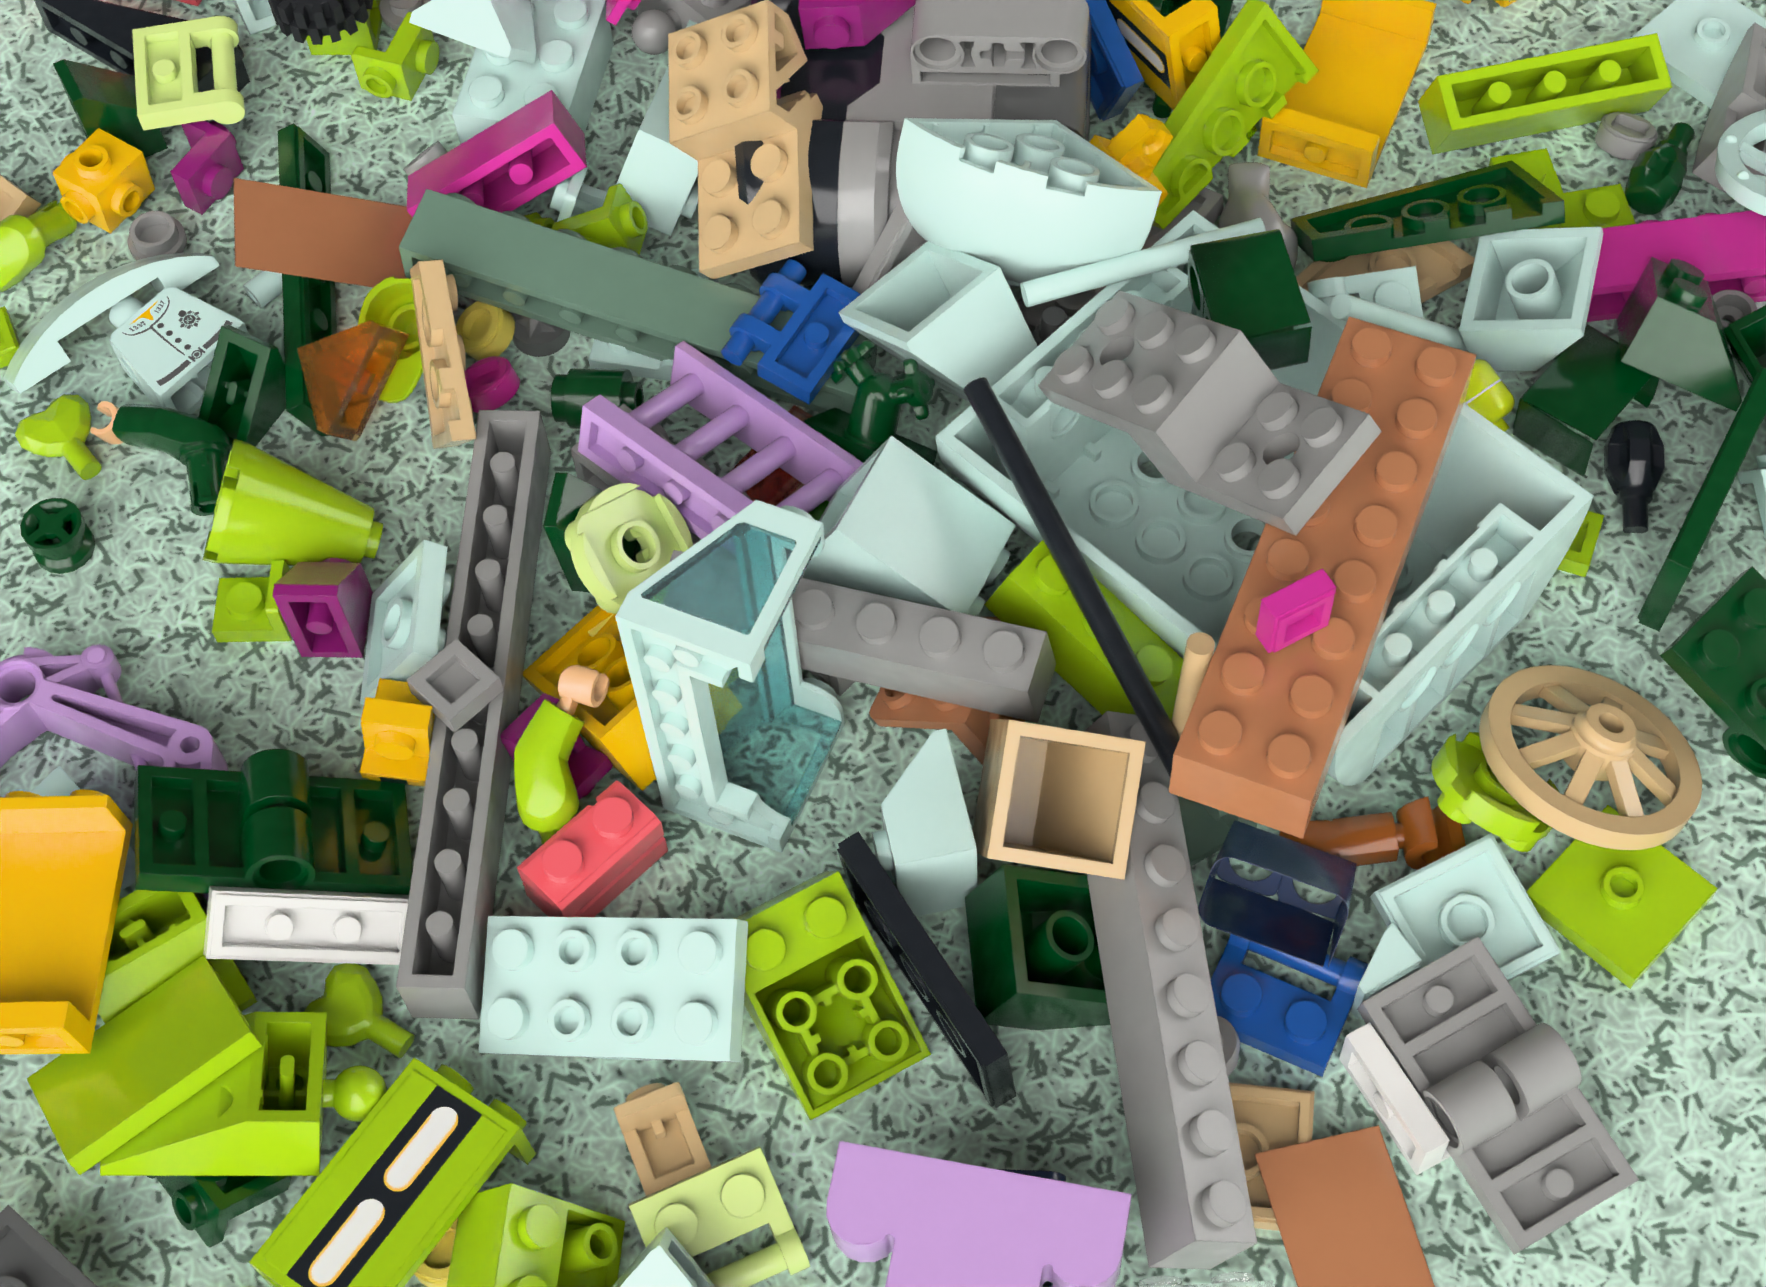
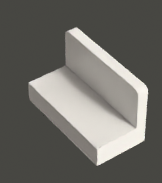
M1369 1022L1347 1034L1339 1060L1415 1174L1419 1175L1451 1157L1446 1150L1450 1141L1371 1023Z

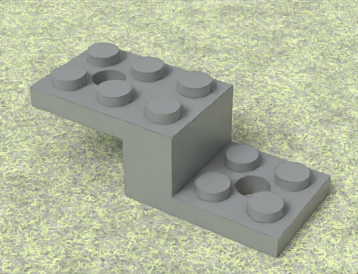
M1120 290L1111 300L1099 308L1095 319L1074 344L1059 355L1054 363V367L1038 385L1052 403L1129 433L1168 483L1295 536L1382 432L1368 413L1279 383L1241 330ZM1296 451V453L1290 459L1284 458L1290 453Z

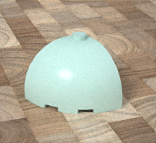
M904 118L896 161L897 189L901 205L910 224L926 241L946 249L963 252L999 266L1007 283L1013 286H1020L1022 282L1139 251L1144 246L1155 218L1162 191L1057 120Z

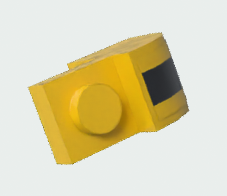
M379 678L375 698L365 697L361 717L365 747L360 769L362 778L412 786H425L435 714L433 713L432 706L424 705L411 693L407 682Z

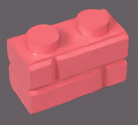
M617 780L596 797L597 803L595 805H587L517 867L526 895L548 917H595L668 852L666 839L663 837L662 822L621 782Z

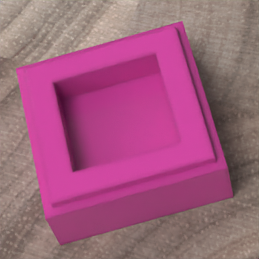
M1322 568L1261 599L1255 635L1268 653H1275L1328 626L1336 586Z

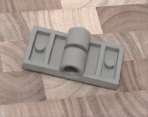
M1479 937L1472 939L1368 998L1357 1008L1365 1023L1370 1022L1449 1138L1450 1141L1446 1150L1514 1255L1639 1180L1578 1088L1581 1084V1072L1571 1049L1560 1034L1546 1023L1537 1025Z

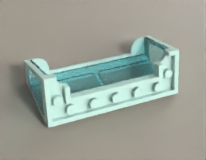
M755 500L629 591L615 617L663 808L782 853L840 735L845 720L843 707L836 699L837 694L834 689L820 680L814 678L803 679L792 603V596L812 557L818 556L824 548L823 522L815 520L810 514L794 506L785 505L777 507Z

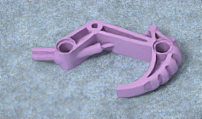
M92 645L87 647L81 655L53 656L42 649L24 647L23 655L13 656L0 662V769L13 755L46 731L53 732L133 765L135 770H137L138 765L228 771V765L206 728L124 703L116 684L121 676V665L111 648L105 645ZM100 688H104L108 698L94 693ZM27 695H30V696H29L28 698H26L25 700L19 702L20 699H22L23 697H25V696H27ZM200 893L208 901L209 893Z

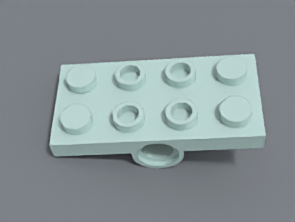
M488 916L478 1053L641 1061L679 1060L741 1063L748 921L705 918Z

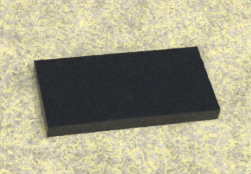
M859 831L838 843L839 849L837 851L852 898L989 1105L998 1108L1016 1097L1008 1053Z

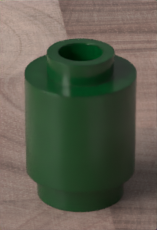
M571 368L567 374H556L551 387L553 418L556 422H567L571 429H580L583 405L598 395H602L617 407L624 403L631 410H634L644 403L641 382L633 381L632 374L628 369Z

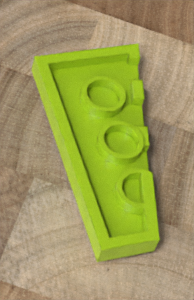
M1247 0L1164 123L1174 137L1155 166L1153 173L1169 194L1157 208L1152 226L1164 230L1213 180L1212 168L1224 156L1234 158L1249 143L1246 134L1262 117L1272 119L1287 104L1284 95L1295 83L1306 84L1319 71L1266 2Z

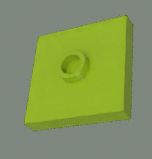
M1609 805L1601 811L1619 816L1618 812ZM1575 839L1526 893L1540 917L1631 989L1708 904L1718 888L1662 845L1642 850H1617L1599 847Z

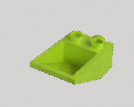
M256 1011L244 1015L262 1047L101 1160L100 1175L319 1176L324 1108H334L340 1116L349 1121L362 1122L386 1093L387 1086L380 1073L373 1068L362 1065L352 1066L343 1070L335 1079H326L327 1012Z

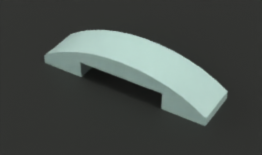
M203 253L163 254L140 259L99 275L66 296L33 327L11 359L3 380L10 389L21 394L71 362L58 343L66 335L150 282L158 293L168 287L183 290L219 267V263L214 256Z

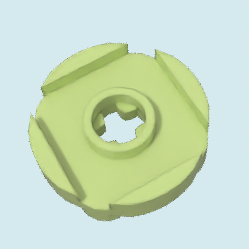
M633 483L617 484L591 497L581 506L575 520L568 524L565 530V543L571 551L572 561L579 578L595 597L600 608L613 614L618 612L629 591L670 562L674 550L685 552L693 546L687 523L676 506L660 493L652 497L645 491L637 490L636 488L641 485ZM623 536L627 541L636 539L639 542L642 550L636 554L637 562L626 555L622 545ZM663 578L644 591L641 597L655 602Z

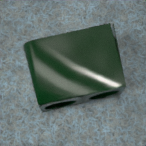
M1275 229L1191 245L1188 259V287L1197 316L1241 330L1270 370L1307 363L1312 326L1294 330V326L1311 323L1281 231Z
M1587 324L1584 336L1561 352L1555 361L1549 365L1520 398L1513 426V435L1582 477L1587 478L1588 476L1585 473L1594 444L1547 414L1597 440L1632 399L1648 408L1655 396L1660 378L1621 362L1619 342Z

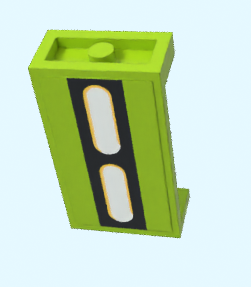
M413 1058L249 1263L272 1287H404L507 1153H511L527 1165L536 1155V1152L522 1131L526 1127L527 1122L510 1106L498 1099H493L490 1105L487 1106L472 1096L473 1086L447 1065L441 1064L437 1071H434L421 1061Z

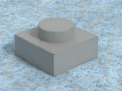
M457 638L406 680L411 693L424 705L432 706L433 713L454 733L504 691L500 677Z

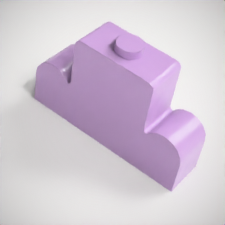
M839 1141L827 1197L826 1216L836 1246L848 1258L858 1262H876L888 1257L889 1253L892 1252L885 1287H1042L1046 1281L1052 1282L1053 1287H1115L1120 1274L1132 1194Z

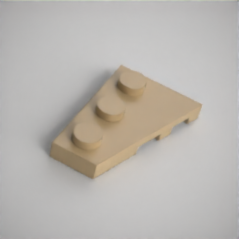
M443 259L419 261L410 269L432 445L433 449L455 447L477 439L472 404L468 395L464 374L466 368L465 348L462 336L457 335L453 311H457L458 308L457 286L453 274L446 275Z

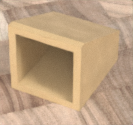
M990 719L973 826L977 853L989 859L1125 880L1146 741L1015 720Z

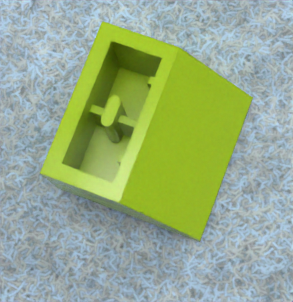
M135 890L119 900L98 1014L104 1023L113 1019L204 955L207 911L196 893ZM208 959L241 1011L258 1002L235 960Z
M513 1183L478 1192L458 1217L447 1287H612L618 1280L625 1221Z

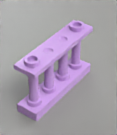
M685 341L675 346L670 386L631 412L623 411L602 395H598L582 407L578 452L620 482L641 485L636 489L645 491L652 497L658 493L666 497L682 514L689 531L700 539H703L750 505L753 501L743 495V493L779 467L803 483L804 486L776 506H794L809 513L824 501L830 502L839 486L863 464L855 456L833 443ZM686 404L711 420L675 445L670 444L650 430V428ZM731 436H735L757 452L723 477L716 476L696 462V460ZM731 528L709 545L734 563L739 564L733 528Z

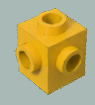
M100 128L88 137L74 152L68 154L53 171L62 196L60 202L64 210L76 221L82 224L90 222L110 234L127 217L136 213L141 203L155 190L143 152Z

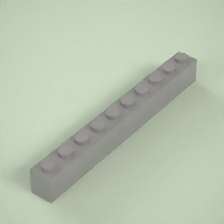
M479 410L477 439L474 441L445 647L457 638L500 677L504 691L455 733L435 715L396 988L412 1018H480L488 916L493 915L512 758L504 747L500 736L518 718L551 449L540 411Z

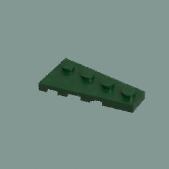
M1511 160L1291 218L1290 221L1291 228L1295 231L1298 239V246L1314 262H1336L1348 256L1565 223V209L1562 198Z

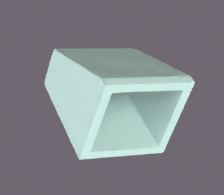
M929 241L838 312L845 324L901 362H904L905 359H914L917 361L919 371H923L929 378H933L935 385L967 401L969 400L963 391L967 384L978 378L985 377L992 387L1038 347L999 266L963 252L937 246Z
M891 435L835 492L819 519L820 522H823L824 548L818 556L809 558L800 577L978 616L985 603V600L978 594L984 583H991L1007 563L1010 552L1004 546L1016 525Z

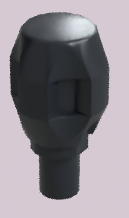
M1632 420L1614 425L1604 446V473L1614 494L1617 495V502L1622 505L1624 533H1645L1648 531V504L1653 500V491L1656 490L1665 469L1663 442L1656 426L1647 421Z

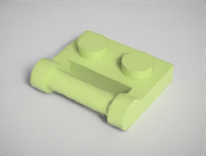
M213 16L132 29L137 116L143 131L212 119L222 124H234L244 118V97L237 91L234 48L239 43L238 24L235 20L226 16ZM208 46L212 52L214 90L198 92L195 48Z
M759 1146L628 1204L645 1247L651 1243L658 1233L667 1227L691 1257L768 1224L776 1243L706 1274L715 1287H750L785 1270H788L790 1275H794L810 1267L804 1247L791 1221L763 1151Z

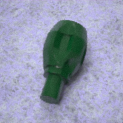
M1682 122L1674 124L1665 140L1659 141L1656 147L1653 146L1639 154L1630 170L1629 179L1625 187L1627 202L1635 211L1646 215H1655L1674 202L1682 188L1683 178L1687 173V148L1695 136L1694 129L1690 125Z

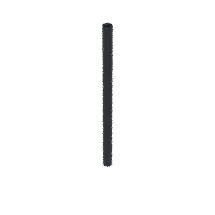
M978 378L967 384L963 391L1171 778L1173 754L1180 737L987 378Z

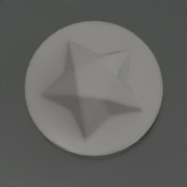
M1613 112L1602 117L1595 135V142L1601 149L1613 157L1621 160H1636L1639 154L1655 145L1658 133L1655 127L1644 118L1625 112Z

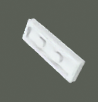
M209 886L203 954L206 959L399 965L409 895Z

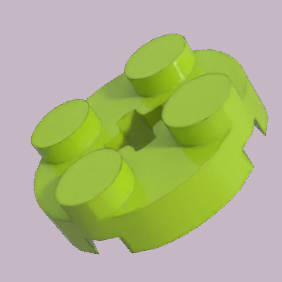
M1469 732L1463 741H1456V734L1448 737L1433 758L1431 765L1433 778L1442 791L1437 799L1439 808L1450 819L1458 823L1470 824L1474 822L1483 829L1499 836L1505 844L1520 852L1530 851L1538 840L1547 836L1552 827L1528 812L1500 784L1486 761L1481 747L1479 732ZM1549 778L1546 783L1559 792L1558 788Z

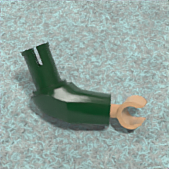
M101 401L98 404L97 410L106 416L112 417V420L103 429L91 427L90 432L109 444L126 443L135 447L165 452L186 466L188 474L191 512L199 516L214 514L225 472V461L228 460L232 450L231 441L222 428L200 417L168 407L125 404L118 408L108 401Z

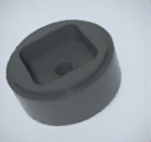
M513 312L511 313L515 321V332L512 339L515 346L524 354L535 357L552 355L562 349L569 340L571 331Z

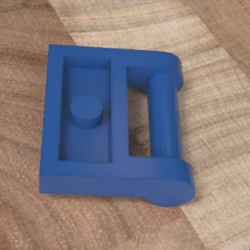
M1230 934L1228 943L1211 978L1217 1016L1228 1020L1232 1024L1241 1043L1323 1077L1352 1009L1358 985L1369 963L1352 956L1348 958L1347 962L1333 956L1328 968L1330 954H1327L1324 966L1320 967ZM1248 951L1257 953L1335 986L1336 990L1331 1001L1244 965L1243 963Z

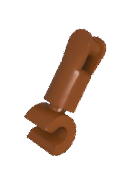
M1429 796L1414 800L1399 808L1395 813L1397 823L1394 822L1392 812L1336 818L1332 821H1309L1303 839L1282 831L1278 835L1357 863V866L1397 861L1399 849H1403L1406 864L1415 870H1419L1466 846L1461 823L1450 819L1442 812L1439 806L1431 809Z

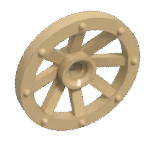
M1542 665L1529 667L1505 678L1497 686L1482 712L1479 725L1480 742L1486 761L1495 777L1505 790L1528 812L1550 827L1572 838L1599 847L1617 850L1653 848L1668 842L1679 834L1700 803L1702 795L1701 771L1695 754L1685 737L1656 706L1635 691L1610 678L1568 666ZM1542 698L1559 711L1522 705V703ZM1511 725L1558 733L1560 735L1518 749L1513 738ZM1646 755L1660 760L1667 777ZM1563 759L1574 770V773L1564 794H1561L1546 783L1533 769ZM1632 773L1666 806L1658 812L1644 815ZM1594 781H1609L1619 816L1583 806Z

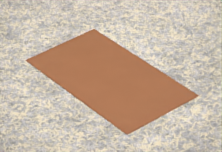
M233 178L236 267L374 287L384 279L392 276L406 278L399 245L413 218L408 213L407 206Z
M1379 1125L1255 1154L1298 1287H1435Z

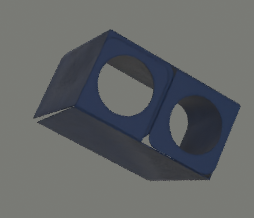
M1234 820L1211 868L1199 902V915L1207 925L1320 967L1324 966L1332 936L1328 962L1329 968L1348 918L1357 863ZM1229 858L1244 861L1273 873L1267 878L1258 881L1244 879L1232 869ZM1216 873L1221 880L1215 878ZM1293 879L1337 896L1331 901L1322 904L1308 902L1296 892ZM1277 893L1278 901L1266 896H1273ZM1318 915L1335 919V922L1329 921V920H1327V919H1325V918H1322V917H1320V916H1318Z

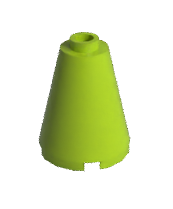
M234 439L214 510L212 529L208 533L203 560L220 564L271 565L272 560H286L288 566H295L298 562H322L328 558H340L351 563H361L363 556L375 558L382 535L383 523L373 521V507L247 442Z

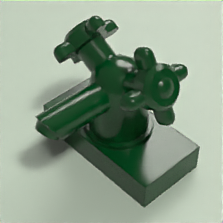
M864 340L860 345H853L843 351L833 364L835 371L832 373L831 379L837 385L848 376L857 386L851 414L834 407L803 420V422L863 463L892 435L934 466L937 451L896 434L902 404L909 403L914 408L915 416L918 420L926 419L929 416L927 404L932 398L935 380L929 378L923 371H919L917 361L912 358L904 360V373L894 377L886 373H877L869 364V361L872 359L870 352L875 348L870 340Z

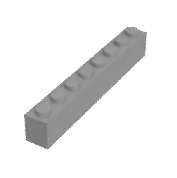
M1106 711L1084 732L1146 741L1125 880L1087 874L1148 1266L1149 1268L1210 1270L1257 1244L1179 799L1177 795L1169 793L1170 776L1138 716Z

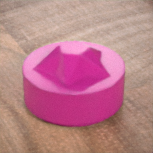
M492 356L481 359L464 371L468 395L471 400L472 410L475 413H479V410H495L503 406L516 394L520 386L519 376L509 360L504 357Z

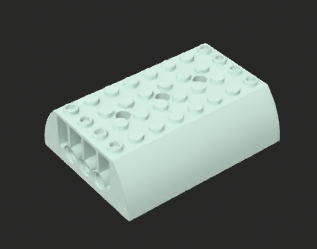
M1192 210L1151 247L1219 228ZM1187 263L1107 285L991 387L1092 575L1182 658H1184L1188 637L1196 632L1206 633L1213 638L1215 652L1255 550L1249 551L1238 547L1232 538L1241 532H1254L1261 536L1266 523L1168 483L1164 477L1152 478L1146 476L1140 471L1139 467L1143 463L1150 461V459L1129 433L1052 403L1038 385L1054 367V363L1059 355L1070 348L1095 319L1099 308L1111 300L1119 290L1197 316L1188 287ZM1299 286L1311 323L1294 326V330L1312 326L1308 362L1274 369L1271 372L1279 383L1317 396L1347 321L1334 318L1329 306ZM1465 403L1458 417L1328 770V774L1344 786L1362 783L1527 616L1569 550L1594 497L1590 492ZM970 405L935 436L937 451L942 464L949 473L1037 543H1040L1043 539ZM1294 452L1290 453L1284 458L1290 459L1294 455Z

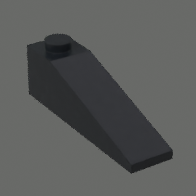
M34 0L48 31L115 71L133 75L134 78L132 29L188 21L99 0ZM237 45L234 48L237 91L240 92L250 80L242 60L244 53L241 47ZM208 46L195 48L198 92L214 90L211 49Z

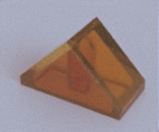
M369 320L297 348L317 430L329 436L357 441L360 438L410 334L401 329Z

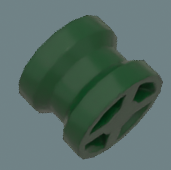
M62 498L42 500L33 505L23 516L20 524L21 536L30 550H32L33 556L41 568L50 573H69L84 566L92 557L95 549L94 535L85 523L84 517L77 506L69 500ZM58 538L61 542L54 544L52 539Z

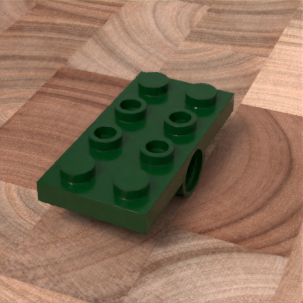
M1752 566L1741 573L1680 634L1660 657L1729 726L1722 736L1724 747L1729 756L1754 776L1766 779V579Z
M287 749L259 751L243 762L240 771L137 766L134 779L135 890L209 893V886L403 895H409L413 866L405 784L368 779L309 776V767L306 759L300 754Z

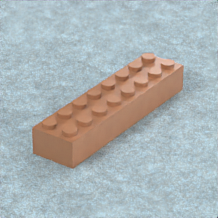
M1348 317L1317 396L1370 414L1382 432L1296 536L1267 523L1265 524L1173 754L1169 793L1284 833L1304 838L1463 407L1476 354ZM1323 568L1336 586L1328 626L1275 653H1268L1255 635L1261 599Z

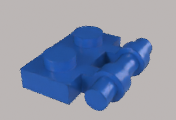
M788 259L778 273H770L759 288L761 297L748 314H740L730 327L731 338L723 347L721 353L727 361L740 366L751 351L763 352L764 355L757 364V375L810 405L833 373V364L843 351L852 346L860 334L845 324L838 312L861 294L822 273L812 289L808 290L799 285L807 274L806 269L799 262ZM789 310L794 313L781 331L770 326L780 311Z

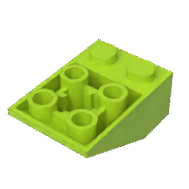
M824 871L734 918L748 921L744 1006L809 1120L822 1115L931 1055L839 871Z

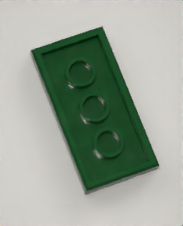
M1764 367L1761 371H1757L1637 617L1639 619L1638 623L1660 632L1766 415V368Z

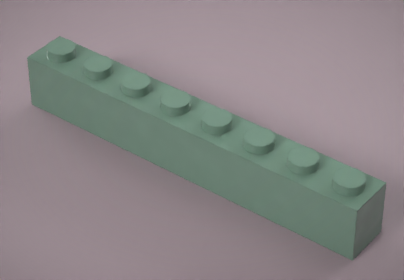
M426 189L399 245L406 278L411 279L410 269L417 262L443 259L446 275L453 274L458 295L608 344L623 346L626 350L660 361L673 360L675 346L685 341L761 394L820 413L835 407L851 414L857 386L848 376L836 385L830 375L811 404L808 405L757 375V364L763 357V352L751 351L740 366L730 363L723 357L721 350L731 338L730 327L740 314H748L760 298V296L755 295L745 286L735 283L723 285L699 277L694 271L684 266L671 265L668 267L643 259L638 253L628 248L615 247L612 249L587 241L582 235L569 229H559L556 231L532 223L525 216L513 211L497 212L476 205L471 199L461 194L448 193L445 195ZM789 310L780 311L770 326L781 331L794 313ZM859 334L852 346L860 345L862 341L869 339ZM873 343L875 348L870 352L872 359L869 361L873 368L876 365L878 346Z

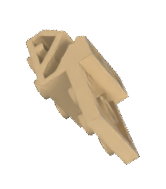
M764 0L668 34L669 143L698 161L699 272L711 279H717L813 251V204L808 152L812 121L821 119L823 105L817 93L809 94L805 90L776 99V90L784 83L790 82L789 78L808 61L789 15L771 1ZM744 141H762L764 145L760 146L752 156L751 171L764 182L748 205L739 199L735 146Z

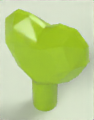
M63 394L53 400L45 411L31 414L19 421L15 436L23 449L44 457L64 456L83 480H89L101 471V463L85 445V441L90 433L92 417L89 404L81 396Z
M343 963L334 966L325 979L324 995L309 1003L304 1011L327 1012V1046L330 1047L352 1046L369 1039L398 1058H402L415 1039L414 1034L383 1016V997L378 984L369 970L358 964Z

